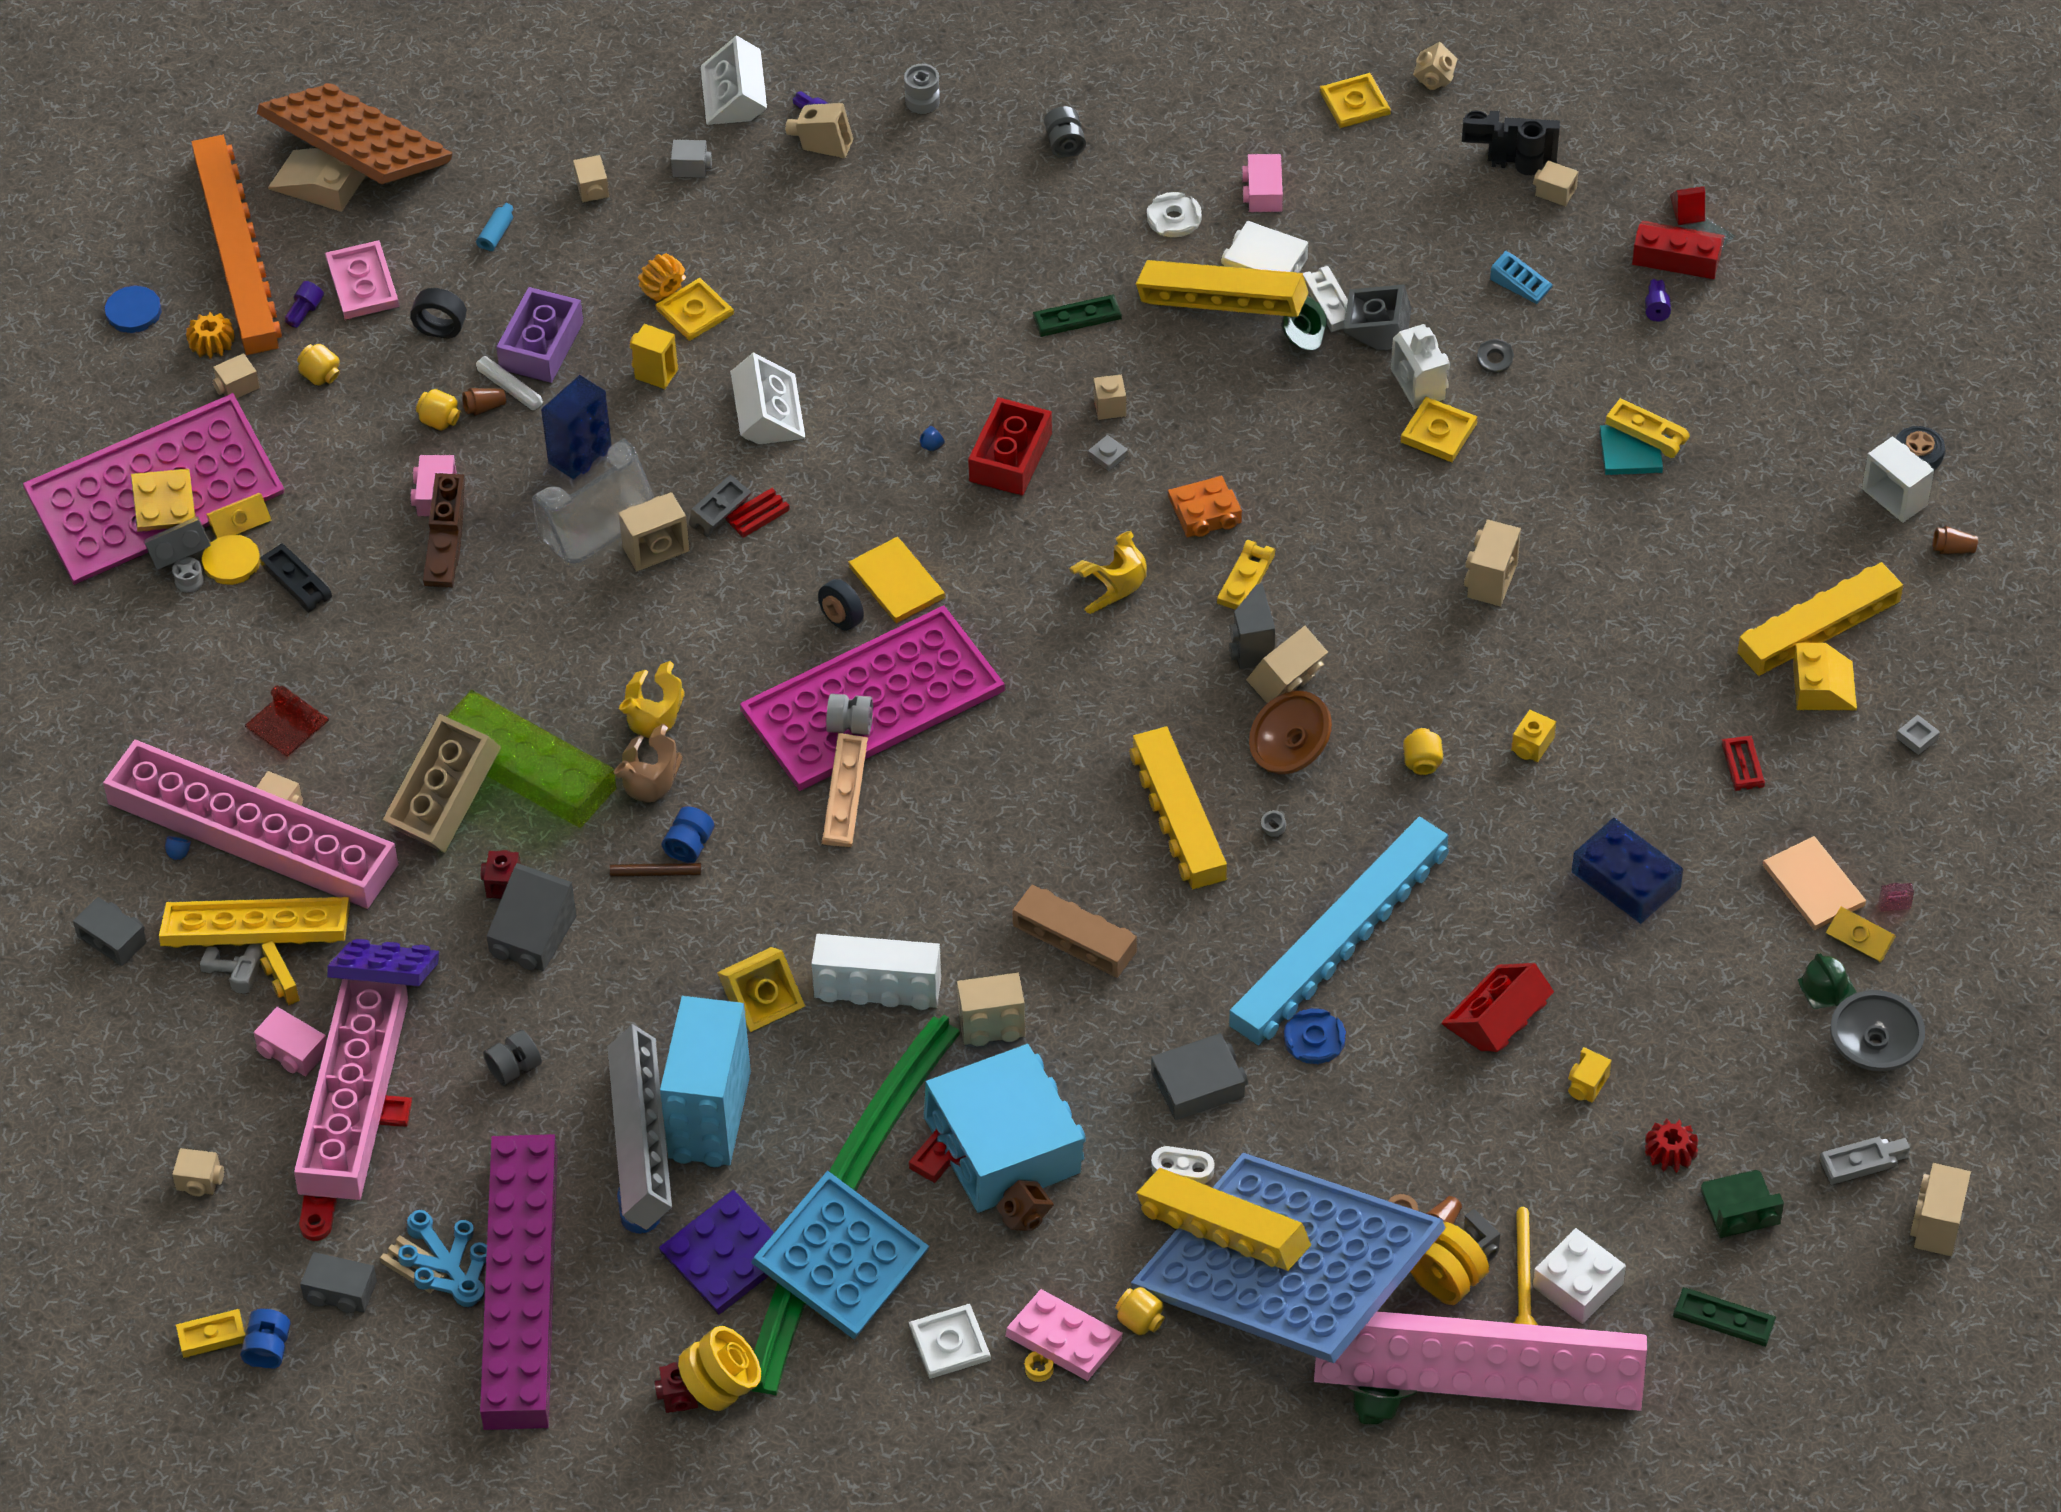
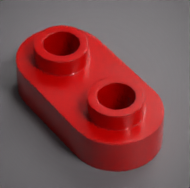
M304 1195L299 1222L300 1231L304 1238L310 1241H319L330 1234L336 1198H315L316 1196ZM314 1221L320 1222L317 1225H311V1223Z

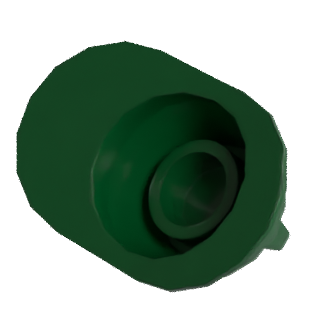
M1307 297L1298 317L1283 316L1281 327L1289 342L1304 350L1313 351L1319 348L1326 328L1327 319L1325 311L1313 298Z
M1821 953L1815 955V958L1807 965L1804 975L1798 979L1800 988L1813 1009L1838 1006L1844 999L1857 993L1846 973L1844 965L1838 959L1823 956Z
M1365 1386L1348 1387L1350 1391L1354 1392V1410L1358 1413L1359 1421L1362 1424H1379L1384 1420L1393 1419L1402 1398L1417 1393V1390Z

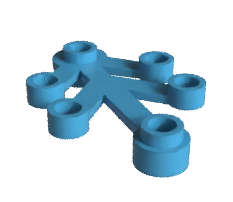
M424 1210L414 1211L407 1219V1233L412 1238L423 1239L435 1257L419 1254L416 1247L404 1245L398 1252L399 1263L405 1267H421L414 1274V1284L417 1288L423 1290L430 1288L451 1293L455 1301L463 1307L475 1305L484 1295V1286L479 1281L483 1264L486 1263L487 1245L478 1242L471 1246V1264L465 1275L459 1266L467 1242L473 1237V1224L467 1220H460L455 1224V1239L449 1253L432 1229V1217ZM465 1229L468 1232L462 1233L459 1230ZM476 1252H483L484 1254H483V1255H477V1254H475V1253H476ZM410 1254L412 1257L407 1258L403 1255ZM432 1270L447 1273L452 1280L434 1277ZM420 1277H427V1278H429V1279H428V1280H421V1279H419V1278H420Z

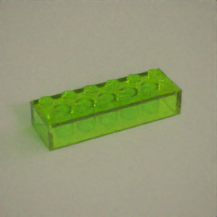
M472 689L446 716L489 736L501 746L486 776L580 829L617 789L614 768Z

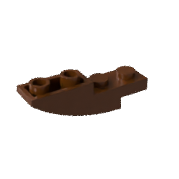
M435 473L428 523L430 532L423 576L424 586L450 588L454 586L462 537L464 474Z

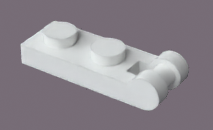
M1325 266L1319 268L1318 272L1311 273L1308 271L1303 273L1310 296L1325 311L1326 324L1330 331L1343 329L1348 299L1330 268Z

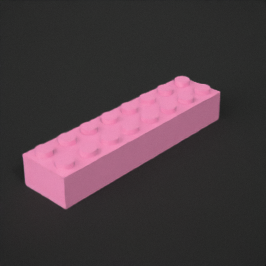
M342 979L294 1170L298 1194L361 1200L408 1004L406 985Z

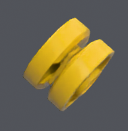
M1444 1222L1445 1230L1410 1272L1421 1287L1447 1305H1455L1470 1291V1286H1475L1489 1273V1263L1479 1244L1468 1233L1452 1223Z
M725 1326L715 1327L705 1334L699 1342H695L686 1348L679 1356L678 1367L687 1389L698 1402L714 1411L725 1410L736 1402L739 1396L747 1394L761 1381V1368L751 1346L741 1335Z

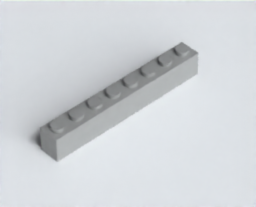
M631 1024L607 1048L622 1216L630 1223H635L647 1230L672 1208L660 1094L656 1038Z

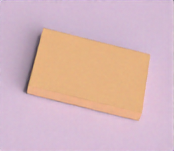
M1815 836L1765 859L1763 862V867L1813 930L1831 923L1840 906L1853 912L1864 907L1866 904V899Z

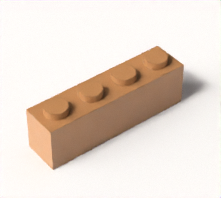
M1031 885L1013 909L1014 927L1116 978L1119 977L1137 952V936L1133 935L1131 931L1126 928H1119L1107 922L1102 916L1093 915L1081 909L1077 904L1067 902L1055 896L1047 889H1040Z

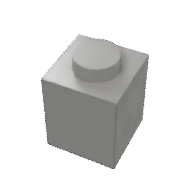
M673 140L671 156L673 177H706V168H712V152H707L706 140Z

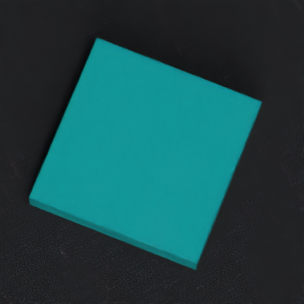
M1600 425L1599 432L1605 475L1663 472L1660 449L1609 425Z

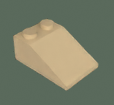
M318 148L300 149L292 151L268 189L342 212L366 175Z

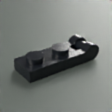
M283 543L259 558L261 566L308 613L314 610L316 604L322 600L326 602L332 598L329 587ZM312 588L315 592L309 595L307 591Z

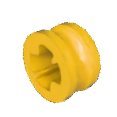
M1035 1351L1026 1357L1024 1366L1029 1379L1035 1382H1042L1049 1379L1053 1374L1054 1362L1052 1360L1044 1358ZM1040 1361L1041 1365L1043 1362L1046 1363L1044 1365L1045 1370L1040 1372L1038 1368L1032 1370L1034 1362Z

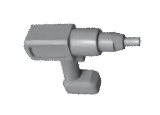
M263 943L250 944L244 955L240 957L235 956L233 961L221 960L217 947L209 946L200 961L201 972L212 973L219 971L232 973L229 979L231 989L237 993H250L260 970V959L263 958L261 945Z

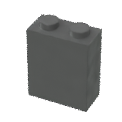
M1221 1033L1151 1056V1073L1175 1121L1245 1097V1085H1248L1246 1072L1243 1067L1238 1068L1235 1062V1051L1231 1043L1226 1044Z

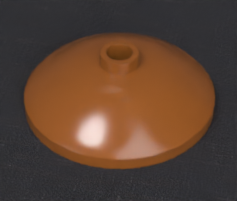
M1291 691L1271 700L1258 713L1251 727L1249 746L1255 761L1262 768L1274 774H1290L1310 765L1322 753L1331 734L1332 719L1328 707L1318 696L1307 691Z

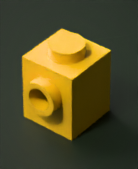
M1529 710L1513 733L1511 751H1514L1517 756L1524 760L1531 759L1539 762L1555 738L1556 721Z

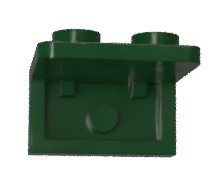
M1752 1170L1702 1183L1701 1193L1719 1238L1781 1224L1784 1202L1780 1193L1770 1195L1760 1171Z

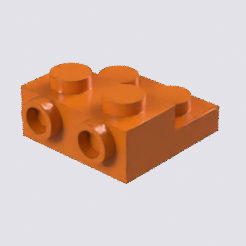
M1223 476L1168 490V497L1186 537L1195 535L1202 537L1210 531L1221 528L1231 529L1242 522V509L1233 490L1228 489Z

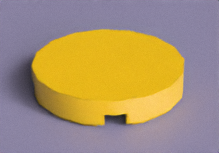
M242 535L218 537L210 542V547L205 548L203 551L202 565L205 574L220 584L234 585L244 582L250 578V575L254 572L256 573L260 566V553L257 545L251 539Z

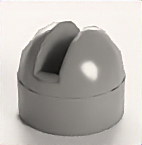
M1272 810L1263 815L1261 825L1267 835L1278 837L1285 832L1286 820L1281 812ZM1273 821L1278 828L1273 829L1269 822Z

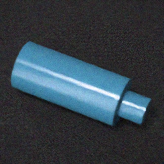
M505 203L503 207L495 209L476 240L479 248L494 251L513 220L512 211L514 209L512 205Z

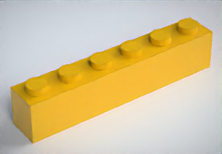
M1152 260L1146 261L1136 282L1141 302L1153 305L1298 317L1308 295L1303 273Z
M1882 562L1873 567H1867L1860 574L1840 581L1835 587L1825 592L1817 593L1812 599L1802 604L1794 605L1789 611L1780 616L1771 617L1759 627L1748 629L1739 638L1737 653L1760 676L1793 659L1796 643H1823L1901 601L1903 584Z
M1168 727L1133 735V748L1129 749L1131 761L1134 766L1139 765L1141 769L1139 777L1142 787L1144 789L1149 788L1151 792L1149 794L1151 808L1153 811H1159L1161 816L1159 817V825L1162 833L1168 834L1171 839L1168 843L1172 857H1178L1180 860L1178 867L1182 880H1188L1192 890L1227 880V863Z
M1159 1168L1136 1192L1142 1205L1141 1210L1148 1218L1152 1220L1158 1219L1168 1223L1175 1229L1180 1228L1188 1231L1197 1238L1213 1241L1222 1248L1228 1247L1238 1251L1245 1257L1261 1260L1270 1267L1276 1266L1289 1271L1311 1246L1302 1222L1163 1168Z

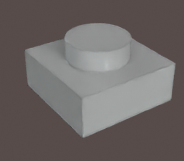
M1106 435L1088 450V457L1108 471L1128 456V449L1109 435Z
M1917 714L1897 731L1896 738L1919 755L1939 739L1940 731Z

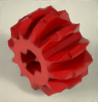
M1667 1118L1663 1125L1655 1122L1652 1126V1131H1648L1645 1138L1646 1156L1651 1157L1652 1166L1661 1162L1663 1172L1669 1165L1672 1166L1676 1173L1680 1170V1164L1685 1168H1689L1691 1161L1695 1160L1698 1154V1137L1696 1134H1692L1693 1129L1691 1125L1682 1127L1680 1119L1675 1124H1671Z

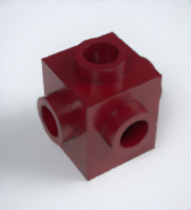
M508 850L488 852L487 863L482 862L480 873L481 880L484 881L486 898L502 899L515 865L517 863L521 864L519 852Z
M678 1362L659 1367L661 1380H655L654 1382L657 1400L664 1399L665 1412L670 1413L698 1408L697 1400L689 1392L681 1378Z

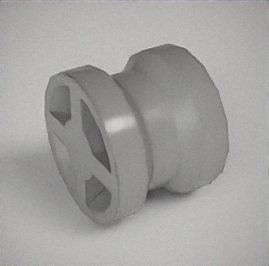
M185 557L174 563L172 573L177 589L187 593L197 591L202 587L204 577L198 560Z

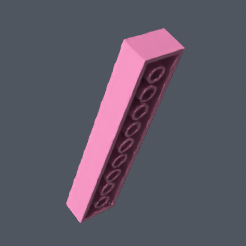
M138 740L132 742L103 782L109 805L336 897H349V902L366 909L371 906L398 866L395 843Z
M1377 1311L1335 1363L1316 1357L1314 1382L1641 1411L1647 1355V1336L1642 1334Z

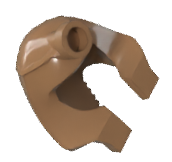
M665 724L656 727L649 738V745L658 754V762L651 765L639 762L638 749L644 739L640 735L630 741L622 754V762L614 770V774L618 778H622L626 793L638 801L655 802L662 799L671 789L683 759L680 752L676 753L675 741L665 736L668 729Z

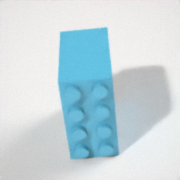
M689 996L681 997L660 1088L668 1158H672L676 1162L683 1164L691 1161L704 1162L710 1167L731 1165L751 1074L744 1003Z
M1029 1044L926 1081L924 1119L932 1133L936 1129L940 1133L937 1141L943 1142L946 1145L945 1154L949 1150L955 1159L966 1155L965 1158L960 1159V1166L950 1161V1165L977 1213L995 1207L1003 1198L1004 1192L1018 1180L1037 1181L1042 1188H1045L1081 1172V1161L1084 1160L1083 1143L1086 1142L1085 1133L1079 1124L1076 1125L1074 1123L1068 1103L1060 1099L1054 1079L1052 1077L1048 1078L1040 1055L1038 1053L1034 1054Z

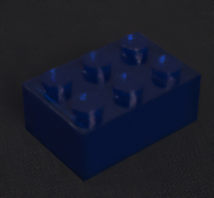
M579 375L541 409L548 464L572 479H575L581 473H587L592 463L599 456L607 455L612 446L606 391Z
M1614 817L1574 852L1572 863L1573 874L1640 924L1681 889L1683 868Z

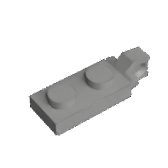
M1878 1136L1820 1153L1819 1160L1830 1184L1833 1185L1896 1166L1898 1160L1909 1158L1910 1146L1906 1138L1888 1142L1887 1139H1881Z

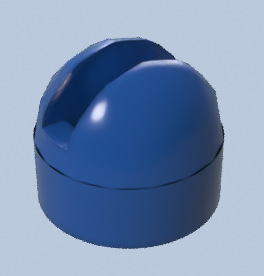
M929 426L920 435V444L928 451H935L945 443L942 435L933 426Z
M168 836L165 844L167 855L174 860L183 859L189 852L191 841Z

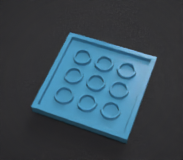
M827 1170L754 1256L752 1264L852 1339H855L925 1255L929 1246Z

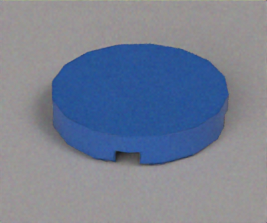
M142 286L124 287L114 292L107 299L105 305L106 318L109 324L118 331L127 333L141 332L148 329V326L153 322L155 324L159 320L162 312L160 299L157 294L149 288Z
M1310 1008L1299 1011L1293 1015V1019L1289 1023L1287 1022L1284 1030V1043L1287 1051L1294 1058L1305 1063L1321 1064L1331 1061L1341 1053L1345 1046L1346 1031L1338 1017L1336 1019L1330 1015V1012L1324 1009Z

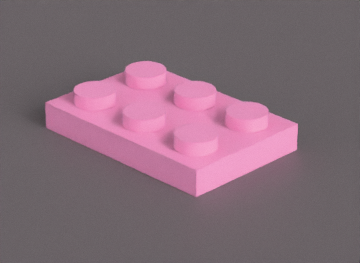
M379 240L325 253L344 319L399 307L397 294Z
M1040 1289L1007 1327L1005 1336L1088 1381L1120 1343L1123 1333Z

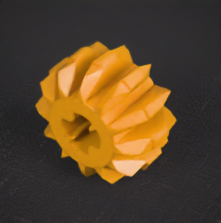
M667 253L662 256L657 254L654 260H648V264L641 268L643 272L638 276L640 281L638 286L647 296L659 302L675 293L678 288H682L681 282L686 278L684 275L685 268L673 256Z
M209 312L207 316L199 314L197 320H190L186 337L192 352L196 351L199 357L207 353L209 358L212 359L213 353L217 352L218 355L223 356V349L231 350L235 334L232 323L228 318H224L222 313L213 316Z

